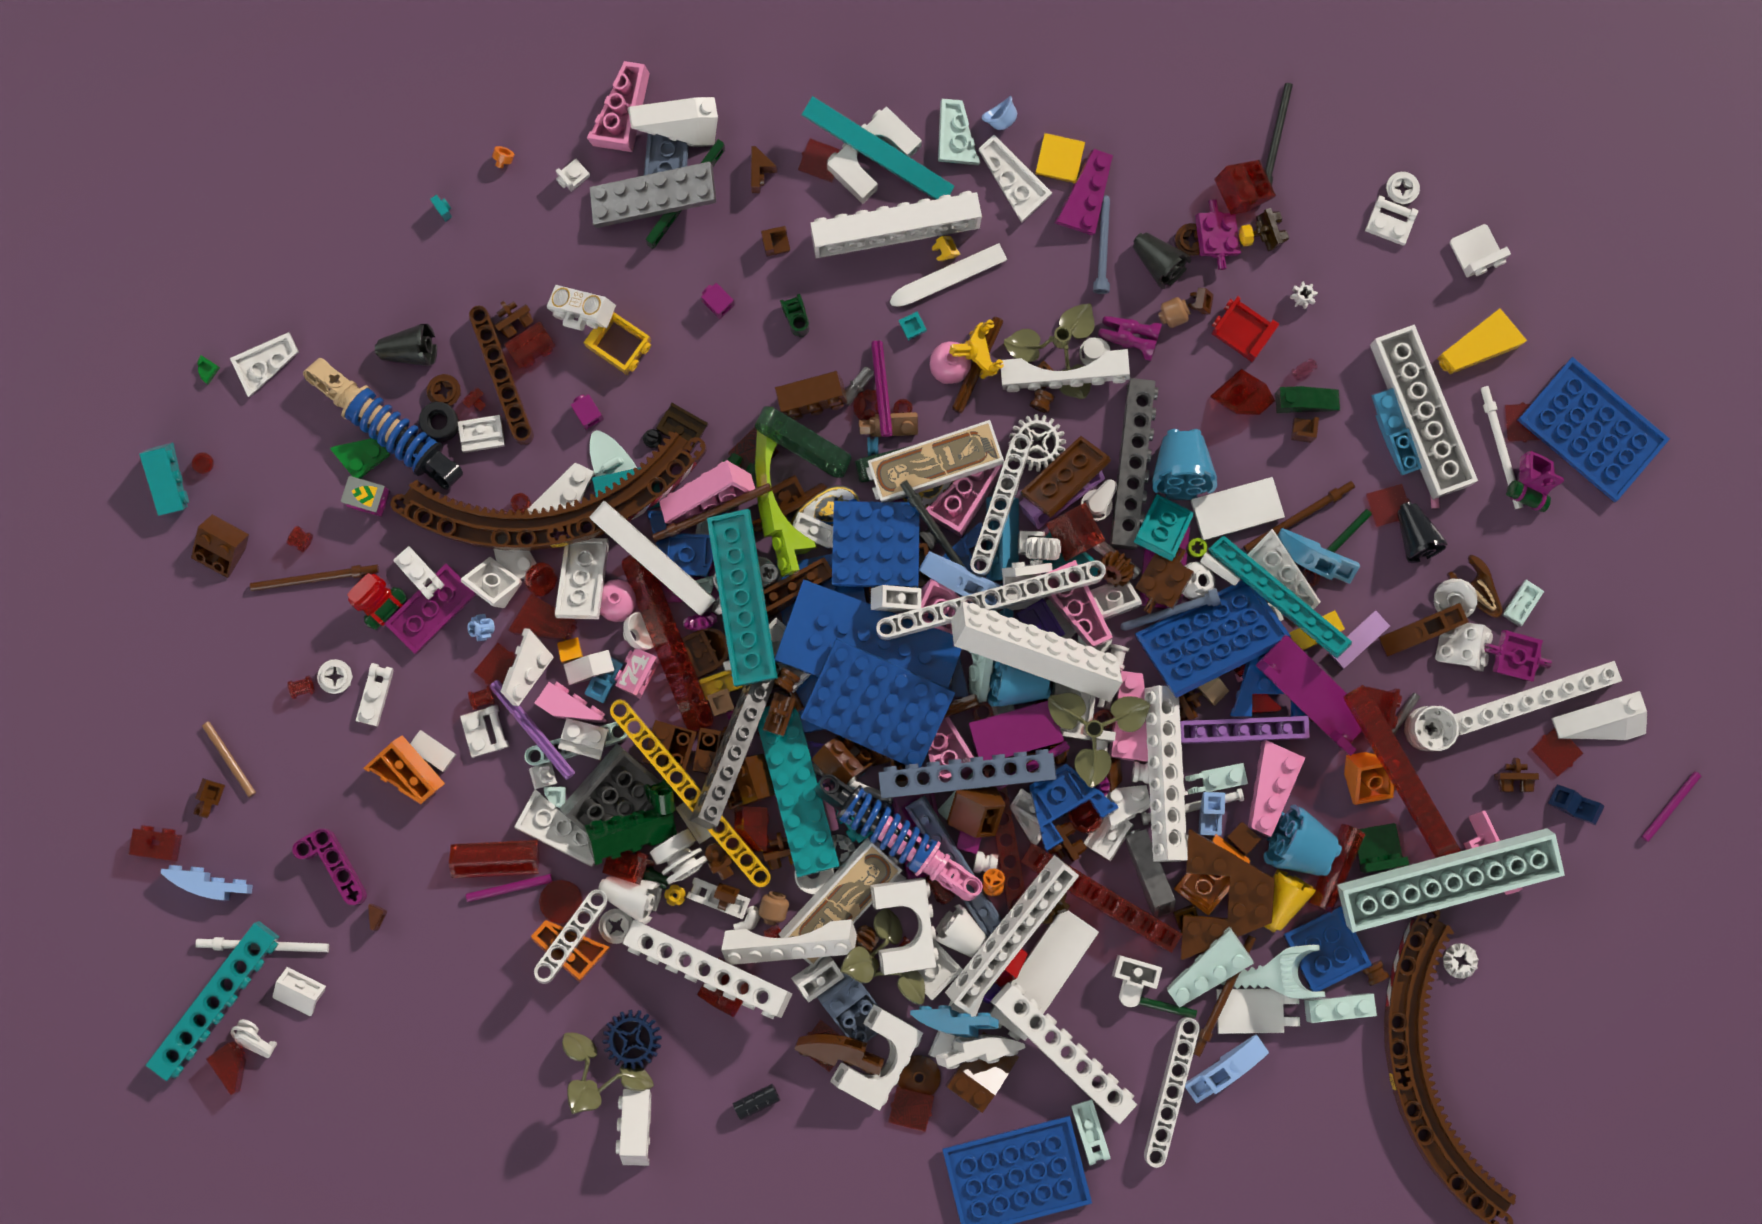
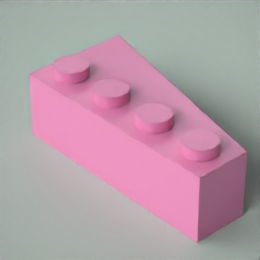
M1074 560L1048 573L1073 567L1078 564L1076 560ZM1070 573L1068 575L1071 582L1076 583L1080 581L1078 574ZM1052 578L1048 580V585L1051 588L1059 587V582ZM1088 585L1047 596L1087 646L1096 648L1111 641L1113 637Z

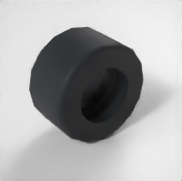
M432 402L422 409L419 415V426L421 431L427 434V437H431L437 442H446L457 434L459 418L457 413L448 404ZM438 414H442L447 418V424L441 430H436L431 425L432 418Z

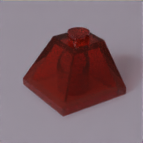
M1240 369L1210 395L1213 400L1235 414L1260 415L1275 402L1267 384L1243 369Z

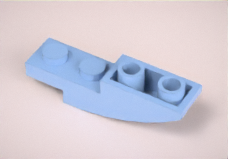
M930 551L919 568V571L962 596L1002 586ZM987 596L985 598V602L990 606L997 603L994 596Z
M169 865L168 869H161V874L169 881L188 892L202 897L229 901L230 892L252 894L253 885L246 884L247 880L233 879V883H224L225 878L211 877L210 881L211 873L204 872V868L191 867L190 871H184L182 866Z
M1255 1034L1221 1056L1218 1062L1188 1080L1185 1088L1197 1104L1209 1095L1217 1094L1260 1062L1269 1051L1258 1035Z

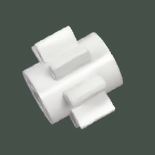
M1302 281L1300 288L1297 286L1293 287L1292 290L1295 294H1292L1290 299L1295 300V307L1301 305L1306 309L1308 303L1313 305L1316 302L1312 297H1315L1318 292L1313 291V284H1310V286L1305 285L1304 281Z

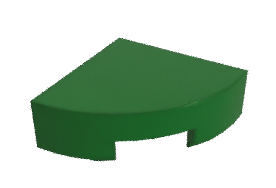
M200 355L197 362L199 376L209 385L220 367Z

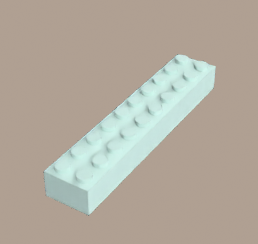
M1546 828L1337 885L1346 925L1352 932H1357L1565 876L1556 834Z

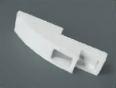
M978 1035V1038L962 1037L953 1040L955 1049L937 1055L936 1060L938 1065L947 1069H954L960 1066L959 1063L965 1061L973 1062L978 1059L987 1063H995L1000 1060V1057L1005 1055L1014 1056L1018 1054L1019 1050L1025 1048V1044L997 1035Z

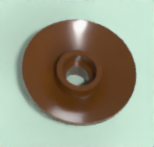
M911 1056L908 1065L903 1068L899 1075V1088L903 1089L902 1092H906V1096L911 1092H915L914 1095L916 1096L920 1094L924 1097L923 1099H925V1095L928 1098L939 1087L941 1080L940 1070L937 1064L927 1056ZM917 1074L923 1075L921 1082L915 1080Z

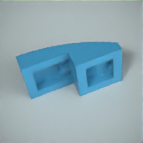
M611 657L614 671L592 677L584 693L601 703H605L616 682V675L625 664Z

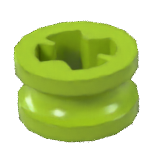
M1195 538L1188 544V554L1193 558H1200L1207 551V544L1201 538ZM1195 543H1199V546L1201 545L1203 548L1199 551V554L1195 553L1196 550H1192Z

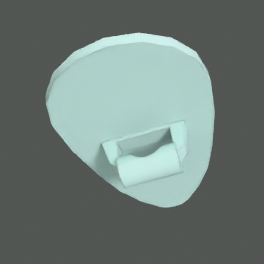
M598 430L591 434L590 456L595 477L637 468L625 450L609 435Z

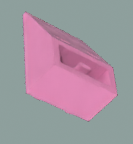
M557 681L555 684L548 682L535 701L536 705L557 719L566 720V718L584 722L607 723V720L603 718L605 714L593 705L591 708H588L586 706L588 702L575 693L573 696H570L568 694L570 690Z

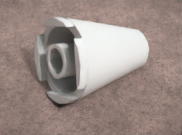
M613 876L602 879L598 890H602L606 894L607 901L642 924H647L652 919L649 915L652 910H657L662 889L658 887L661 884L658 882Z
M958 904L954 906L957 909L953 913L948 911L935 929L938 934L934 940L973 958L988 937L966 909Z

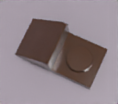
M751 146L752 193H760V186H764V173H777V167L756 146Z

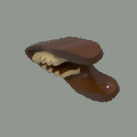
M1470 555L1468 562L1477 572L1476 578L1470 583L1477 593L1476 607L1489 616L1497 618L1502 614L1503 610L1490 570L1480 558ZM1451 571L1447 573L1449 580L1458 579L1455 573Z

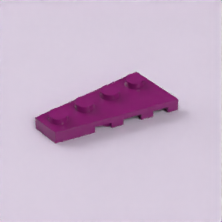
M1097 149L1091 150L1077 181L1071 189L1072 191L1062 207L1060 215L1054 222L1055 224L1089 235L1095 234L1113 155Z

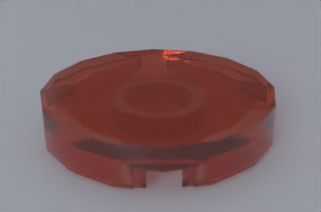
M557 880L549 883L541 892L539 899L541 912L551 922L555 923L569 922L583 903L582 893L579 888L566 880Z

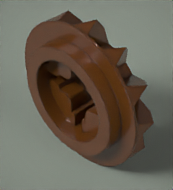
M1188 223L1181 226L1175 236L1176 247L1189 256H1198L1200 248L1196 224ZM1193 232L1194 240H1197V242H1194L1193 245L1190 247L1189 241H1187L1186 239H1188Z
M440 374L429 382L427 396L431 403L443 402L451 406L457 403L461 396V386L453 376ZM442 383L446 389H451L447 392V399L442 394H438L442 391Z

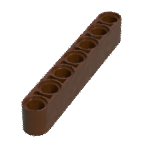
M474 306L469 312V318L510 430L519 444L528 445L534 438L533 430L491 316L483 306ZM478 314H485V318L482 321L475 320ZM485 333H492L491 339L487 341L482 340ZM499 352V357L496 360H490L491 353ZM500 371H505L507 374L504 379L499 380L496 378ZM511 390L514 392L512 398L504 399L503 396L506 391ZM514 410H520L521 414L518 418H511V413ZM522 429L528 430V435L525 438L518 437V433Z

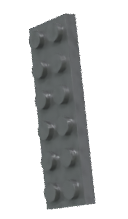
M711 162L590 187L592 218L595 228L717 203Z

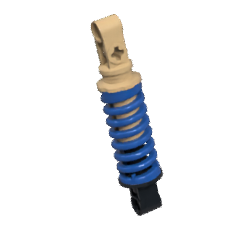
M318 358L303 371L305 379L311 385L317 387L327 397L332 399L337 407L343 408L341 416L344 419L350 420L355 426H360L362 432L368 433L371 439L377 440L380 446L386 447L390 454H395L399 461H404V465L412 467L416 476L426 473L444 489H449L463 476L460 466L441 453L443 445L440 442L435 441L431 437L427 438L425 432L417 435L419 428L416 425L408 428L410 420L404 418L400 421L401 413L399 411L391 414L393 408L390 404L382 407L384 400L381 397L374 400L376 394L369 386L357 387L354 381H349L322 358Z

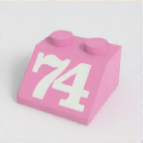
M637 648L634 651H629L625 659L627 665L624 670L620 669L616 675L615 681L617 683L615 686L641 699L660 661L656 656Z

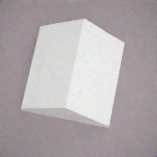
M491 557L461 578L463 584L490 605L499 608L506 607L522 584L519 578Z
M1130 581L1123 587L1119 585L1115 588L1110 583L1090 590L1104 620L1136 609L1142 604Z

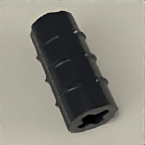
M772 1083L734 1102L733 1107L739 1119L743 1120L781 1100Z

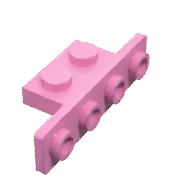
M1486 811L1469 816L1477 837L1464 843L1466 850L1500 841ZM1520 887L1517 889L1506 891L1505 894L1509 895L1515 892H1519L1523 888Z

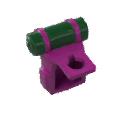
M1529 451L1521 456L1519 480L1512 481L1509 484L1506 495L1514 501L1529 506L1533 510L1545 512L1551 503V497L1548 495L1549 492L1563 483L1564 478L1555 474L1553 461Z

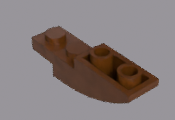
M1458 603L1378 638L1388 657L1469 623L1461 603Z
M832 1034L801 1036L798 1038L794 1049L801 1055L816 1058L825 1065L835 1066L837 1060L840 1059L846 1065L862 1068L868 1074L879 1075L884 1063V1058L865 1051L866 1042L846 1036Z

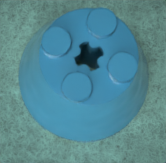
M1170 429L1167 431V435L1161 441L1152 479L1153 491L1155 493L1166 494V498L1172 500H1191L1197 498L1198 494L1205 492L1211 494L1216 490L1217 475L1200 430L1179 431L1178 429Z
M993 660V672L990 677V691L987 695V701L990 706L1002 707L1048 699L1051 693L1050 680Z
M1291 805L1290 810L1286 814L1282 812L1272 837L1266 839L1270 842L1268 852L1264 853V859L1267 864L1276 868L1317 876H1327L1331 871V864L1335 857L1340 855L1342 846L1338 844V838L1305 809L1297 805Z

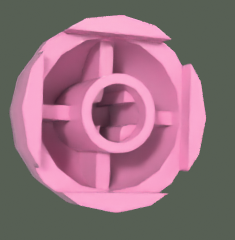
M948 341L941 343L930 356L929 365L931 373L936 380L943 384L960 383L966 378L971 368V359L968 360L965 356L953 357L952 354H949L950 346L952 344H960L958 342Z
M620 579L605 582L600 615L608 621L623 622L627 617L635 613L639 602L638 594L633 586Z

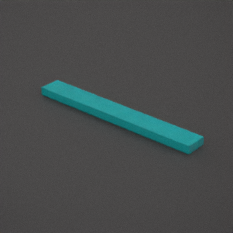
M813 96L801 116L935 200L940 196L950 195L955 187L950 182Z
M1224 535L1209 548L1211 555L1336 659L1352 645V641Z

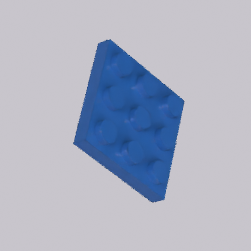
M1342 906L1283 934L1289 948L1319 945L1320 951L1306 955L1299 964V968L1312 992L1321 991L1372 965L1356 932H1352L1347 927Z

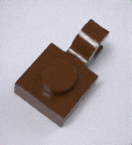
M202 778L195 797L200 802L196 805L193 814L207 819L212 804L218 806L225 785Z

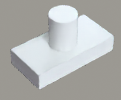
M1103 731L1102 735L1096 738L1097 750L1107 751L1108 743L1110 744L1115 741L1116 732Z

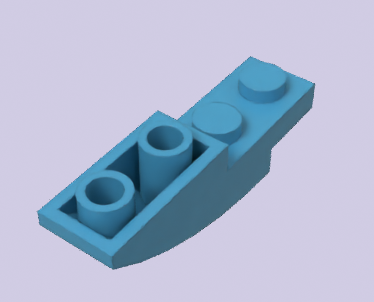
M1390 388L1371 395L1377 412L1375 416L1379 428L1400 474L1405 475L1421 469L1422 466L1410 430L1406 428L1394 389Z
M1281 528L1277 535L1294 562L1330 580L1334 577L1350 584L1360 568L1358 562L1321 548L1320 543L1284 528Z
M940 1005L938 1009L920 1006L919 1010L910 1011V1015L921 1023L958 1037L978 1038L979 1029H999V1020L991 1017L990 1013H978V1016L971 1017V1014L957 1012L947 1005Z

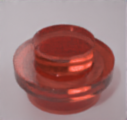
M204 452L196 454L192 459L193 469L200 474L210 472L214 466L213 458Z

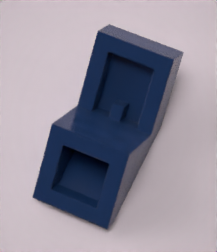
M1558 784L1548 802L1551 806L1570 816L1596 825L1605 807L1602 803L1582 797L1577 791Z

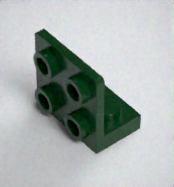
M1395 823L1353 831L1361 873L1409 865L1408 856H1402Z

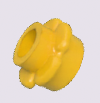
M671 885L669 889H666L664 897L669 905L679 906L685 901L686 892L679 885Z

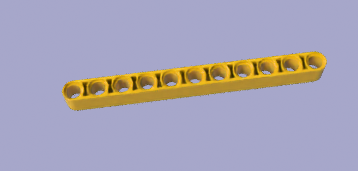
M625 700L614 701L610 707L612 718L693 812L701 789ZM618 704L626 707V713L622 716L614 713V707ZM632 721H637L641 727L639 731L633 733L629 731L628 724ZM645 738L654 740L655 744L651 749H645L642 746V741ZM662 754L666 755L669 759L668 763L663 766L658 765L656 762V758ZM674 771H678L683 775L679 782H673L670 779V775ZM688 788H694L697 792L696 796L692 799L684 796V792ZM722 815L720 821L724 823L723 830L720 832H716L713 829L707 830L755 886H766L770 881L768 869ZM736 838L738 845L734 848H729L726 845L727 840ZM748 854L752 856V861L746 865L740 862L741 857ZM764 871L766 877L762 881H757L754 879L755 873Z

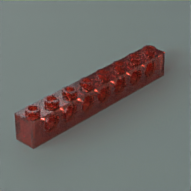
M1031 843L1021 858L1020 863L1040 874L1053 855ZM1069 866L1079 875L1067 890L1069 893L1165 951L1173 952L1183 935L1182 933Z

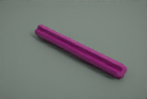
M878 340L872 341L871 347L880 430L882 437L892 436V423L883 342Z

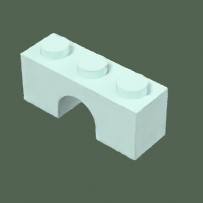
M1372 993L1304 1000L1306 1021L1309 1023L1377 1016L1375 998Z

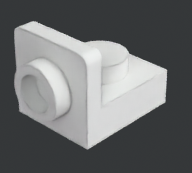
M577 159L573 160L562 170L559 168L556 170L558 176L556 180L563 188L567 187L571 192L590 177L589 172Z

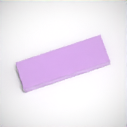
M1375 610L1347 636L1352 641V645L1336 659L1330 653L1328 654L1344 669L1386 631L1390 625Z

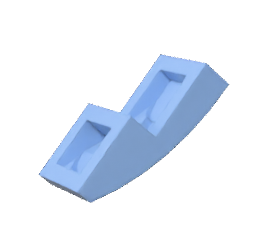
M1203 792L1198 834L1222 835V814H1225L1224 792Z

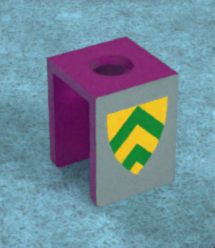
M349 476L341 502L346 504L348 508L382 517L390 490L383 485Z

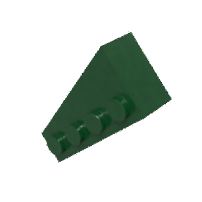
M655 808L649 811L638 810L628 816L617 815L612 817L611 820L592 821L589 825H585L588 846L595 865L603 863V858L611 856L612 859L621 857L620 853L623 851L636 852L641 850L644 844L648 843V845L653 846L677 835L673 813L661 815L657 813Z

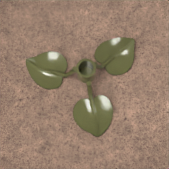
M1082 304L1065 311L1060 317L1059 327L1055 330L1054 336H1050L1041 345H1039L1040 336L1034 330L1021 329L1004 339V346L1013 358H1022L1030 363L1039 358V349H1043L1053 342L1057 348L1064 349L1067 370L1062 371L1083 367L1081 364H1076L1070 368L1068 345L1071 335L1076 339H1084L1092 334L1095 324L1092 305ZM1083 383V386L1080 387L1062 385L1058 389L1067 396L1084 399L1089 394L1091 383Z
M1063 693L1049 696V711L1058 726L1071 730L1080 721L1086 725V733L1092 737L1093 750H1081L1076 755L1074 762L1078 775L1089 787H1094L1102 782L1111 768L1109 753L1105 750H1097L1096 738L1102 735L1103 727L1117 721L1118 727L1126 732L1137 731L1145 723L1150 708L1149 702L1132 696L1119 698L1111 706V712L1115 718L1101 723L1097 720L1087 722L1081 718L1086 712V705L1079 695Z
M883 908V910L879 911L874 919V929L881 939H885L883 944L871 954L863 947L853 948L847 954L841 966L840 972L851 976L860 983H868L872 980L873 976L884 975L881 971H878L879 962L874 956L878 953V950H882L889 942L896 945L902 939L901 923L898 917L888 908ZM917 970L888 974L900 976L897 985L900 992L908 1000L917 1005L923 1004L925 983L922 975Z
M563 1034L562 1047L566 1055L576 1061L585 1060L582 1080L571 1081L567 1088V1097L572 1114L597 1109L602 1102L601 1091L619 1078H621V1083L624 1087L633 1091H645L654 1086L651 1077L643 1068L636 1064V1069L632 1070L631 1063H628L627 1068H623L622 1064L619 1068L620 1073L616 1074L598 1089L594 1081H586L590 1064L589 1058H595L597 1055L595 1044L582 1034Z

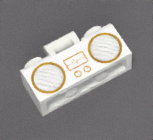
M555 285L547 304V309L553 312L552 316L563 320V326L581 331L585 328V325L597 329L598 326L607 328L616 307L606 297Z

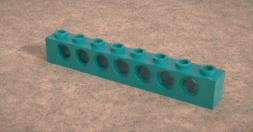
M260 921L255 922L145 1066L165 1081L173 1077L176 1079L184 1070L182 1065L186 1059L190 1061L197 1053L196 1046L199 1042L204 1043L210 1036L211 1032L209 1029L212 1025H217L223 1019L225 1014L222 1012L227 1006L230 1008L236 1002L238 991L240 989L244 990L252 979L249 978L254 971L258 972L264 965L265 961L263 958L267 953L272 954L279 944L276 941L280 936ZM253 943L260 947L258 955L251 951ZM239 961H243L246 964L245 972H241L238 969L237 964ZM225 979L232 981L233 987L231 990L225 988ZM212 996L218 998V1000H219V1006H218V1007L212 1006V1004H211V997H212ZM198 1014H201L205 1017V1025H201L198 1023ZM185 1032L191 1034V1043H188L184 1040ZM171 1050H175L178 1053L179 1058L177 1061L170 1057Z

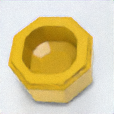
M1250 224L1243 225L1239 229V240L1243 246H1250L1254 243L1253 229Z

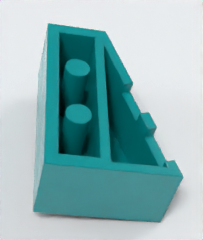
M174 443L149 448L139 453L158 516L180 511L188 507L189 498L183 488V479L179 470Z

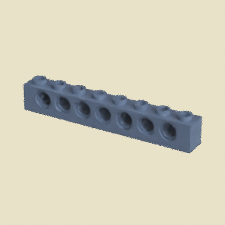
M1048 749L1036 750V755L1027 756V752L1013 753L1014 757L1005 758V754L992 755V760L984 761L982 756L972 757L970 762L962 763L961 759L948 760V765H940V761L927 762V767L918 768V764L905 765L903 770H897L896 766L883 767L884 772H878L881 798L1056 779L1054 753H1049ZM1030 760H1035L1039 764V768L1035 773L1027 770L1026 765ZM1009 762L1017 766V771L1014 775H1008L1005 772V766ZM986 765H992L995 768V774L990 778L983 774V769ZM965 767L973 770V777L970 780H965L961 775ZM945 769L951 773V779L948 782H943L940 779V773ZM922 772L928 773L930 777L926 785L921 784L918 780L919 774ZM901 774L908 778V783L905 787H900L897 784V778Z

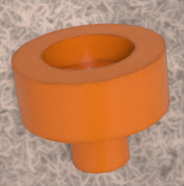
M496 146L492 153L493 159L496 160L495 165L498 168H503L504 164H511L515 155L510 149L502 146Z

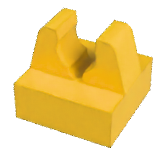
M951 236L939 237L932 246L933 251L940 249L942 252L936 258L938 261L954 259L960 255Z

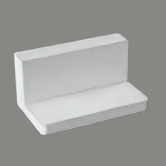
M287 967L276 981L272 997L308 1016H312L315 1005L324 993L326 986Z

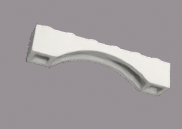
M1128 349L1106 351L1092 363L1068 371L1041 369L1029 364L1022 358L1002 360L1004 367L1001 368L1002 387L1007 392H1018L1023 388L1035 391L1047 386L1051 389H1058L1062 385L1080 387L1083 386V383L1102 385L1106 381L1124 383L1126 380H1130Z
M852 919L830 921L810 933L789 938L763 937L747 929L727 930L724 934L721 951L726 963L731 965L847 955L855 948L857 934Z

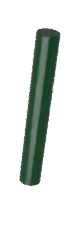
M1365 509L1326 550L1335 553L1372 513Z
M1141 997L1138 1004L1194 1019L1197 1015V1010L1182 1006L1179 1008L1178 1005Z

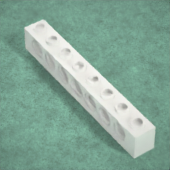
M1612 661L1454 714L1459 723V735L1621 682L1622 679L1616 663Z
M1158 685L1144 688V699L1150 703L1146 717L1153 862L1188 860L1179 697L1175 698L1168 686Z
M1055 855L1051 858L946 990L945 993L954 1004L970 1014L1079 877L1074 870Z
M633 920L622 943L629 947L627 951L638 956L640 953L647 955L646 960L657 965L659 962L667 964L665 969L677 974L678 970L686 973L684 978L696 983L697 980L705 982L703 987L715 992L716 989L724 991L722 996L735 1001L737 997L743 1000V1006L752 1010L758 1007L763 1010L762 1015L774 1019L775 1016L782 1018L793 994L636 920ZM652 938V947L650 949H646V941ZM671 947V956L665 958L664 951ZM690 956V965L688 967H684V958ZM709 965L710 973L707 976H703V967ZM728 974L730 977L729 982L726 985H722V976ZM744 983H748L749 990L746 994L742 995L740 988ZM763 992H767L768 1000L762 1004L760 1002V995Z
M1008 982L990 1002L1114 1121L1120 1124L1137 1106L1132 1100L1135 1096L1126 1088L1122 1090L1118 1087L1119 1081L1111 1073L1106 1075L1101 1070L1103 1065L1095 1058L1090 1060L1086 1056L1088 1051L1079 1043L1075 1045L1071 1041L1072 1036L1064 1028L1060 1031L1055 1026L1057 1021L1048 1013L1044 1016L1039 1011L1042 1007L1034 999L1029 1001L1024 996L1026 992L1017 983L1013 986ZM1019 1001H1022V1010L1019 1012H1015V1004ZM1037 1016L1039 1019L1038 1024L1031 1027V1018ZM1050 1031H1053L1054 1038L1051 1041L1046 1042V1034ZM1069 1046L1070 1051L1068 1055L1062 1057L1061 1050ZM1081 1061H1084V1069L1082 1071H1077V1064ZM1096 1076H1100V1083L1097 1086H1092V1080ZM1111 1091H1115V1098L1108 1101V1094Z

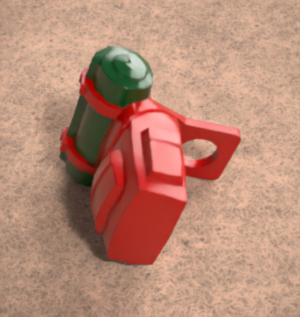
M370 573L366 574L347 594L350 604L356 610H363L366 614L363 617L365 624L376 631L381 625L384 626L391 615L399 607L401 608L402 604L407 600L403 590L395 587L387 588L386 582L382 578Z

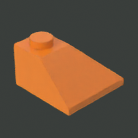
M1368 752L1356 753L1351 756L1346 755L1344 775L1352 803L1358 805L1393 798L1397 760Z

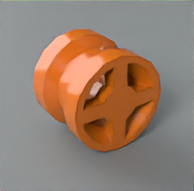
M989 869L984 873L982 889L985 894L998 896L1003 892L1005 881L1003 872L998 869Z

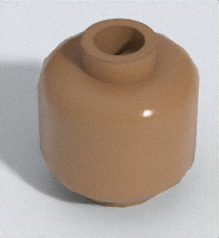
M1179 297L1162 303L1160 307L1162 312L1158 313L1162 324L1167 323L1170 328L1187 322L1189 319L1188 315L1191 314L1185 299L1181 300Z
M770 891L769 894H765L762 897L759 916L764 919V923L776 925L778 922H783L786 919L789 908L786 896L779 892Z

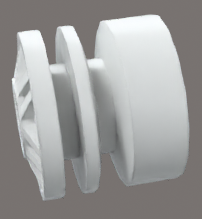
M1423 706L1414 709L1408 715L1404 723V733L1407 741L1416 749L1421 751H1442L1455 743L1459 735V723L1451 710L1443 706ZM1426 725H1428V727L1431 728V732H1428V730L1425 729Z
M689 829L678 833L650 852L656 865L667 862L668 866L661 872L663 875L671 871L674 873L666 879L668 884L686 879L697 872L708 861L706 856L695 859V856L702 852L701 848L690 851L689 847L696 840Z

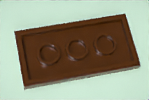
M1080 436L1021 491V495L1051 518L1111 462V459L1084 437Z

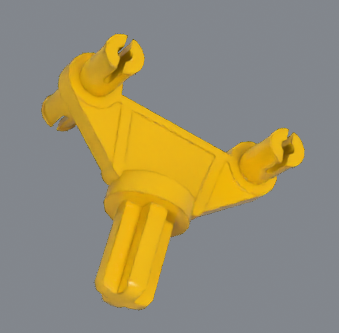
M990 319L985 323L977 324L974 330L969 333L971 336L964 344H952L949 350V354H952L953 357L965 356L968 360L972 359L982 369L981 375H979L982 379L994 376L1000 368L1004 367L1002 360L998 359L993 363L990 359L985 338L989 329L994 327V322Z

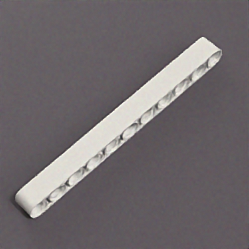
M1091 561L883 618L877 624V635L882 640H891L949 624L954 616H945L943 613L944 608L951 607L956 613L962 601H971L980 608L996 611L1095 584L1102 580L1106 568L1100 561ZM1092 567L1098 568L1101 573L1100 576H1092L1089 569ZM1076 573L1079 575L1080 581L1076 583L1071 582L1068 575ZM1056 579L1059 582V587L1051 588L1048 585V580ZM1030 584L1036 585L1038 592L1036 594L1029 593L1027 586ZM1014 590L1018 597L1010 600L1007 598L1006 592ZM987 596H994L997 603L990 606L985 602V598ZM931 613L934 616V620L931 623L924 622L922 619L923 614ZM903 619H911L913 626L909 629L902 627L901 621ZM888 624L892 627V632L890 634H883L880 631V627Z

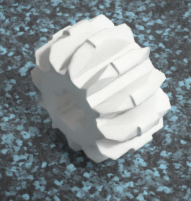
M1029 537L1025 544L1026 557L1029 559L1057 560L1061 553L1060 540L1055 538Z

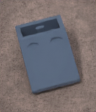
M842 973L844 978L817 996V998L847 1037L868 1042L878 1033L863 1023L873 1005L878 1006V1004L862 983Z

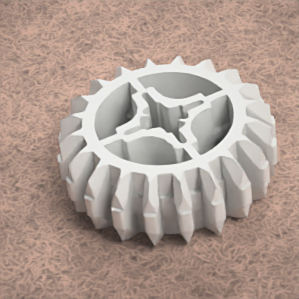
M1035 414L1034 421L1029 416L1025 418L1026 423L1019 420L1018 424L1020 427L1014 426L1013 431L1015 433H1010L1009 438L1013 439L1015 435L1023 433L1028 436L1031 444L1029 454L1036 452L1045 457L1036 459L1028 456L1026 461L1029 464L1028 470L1031 471L1034 465L1036 466V471L1040 472L1041 465L1045 469L1049 466L1048 462L1051 464L1060 456L1059 453L1065 451V448L1059 445H1064L1066 440L1059 439L1064 436V432H1057L1060 428L1059 424L1054 427L1052 426L1054 419H1050L1048 423L1045 422V415H1043L1041 420H1038V415ZM1030 428H1042L1046 431L1038 434L1034 430H1030ZM1052 436L1054 450L1050 454L1045 442ZM1034 440H1042L1040 446L1036 445L1032 447ZM1018 441L1015 447L1022 450L1020 441Z

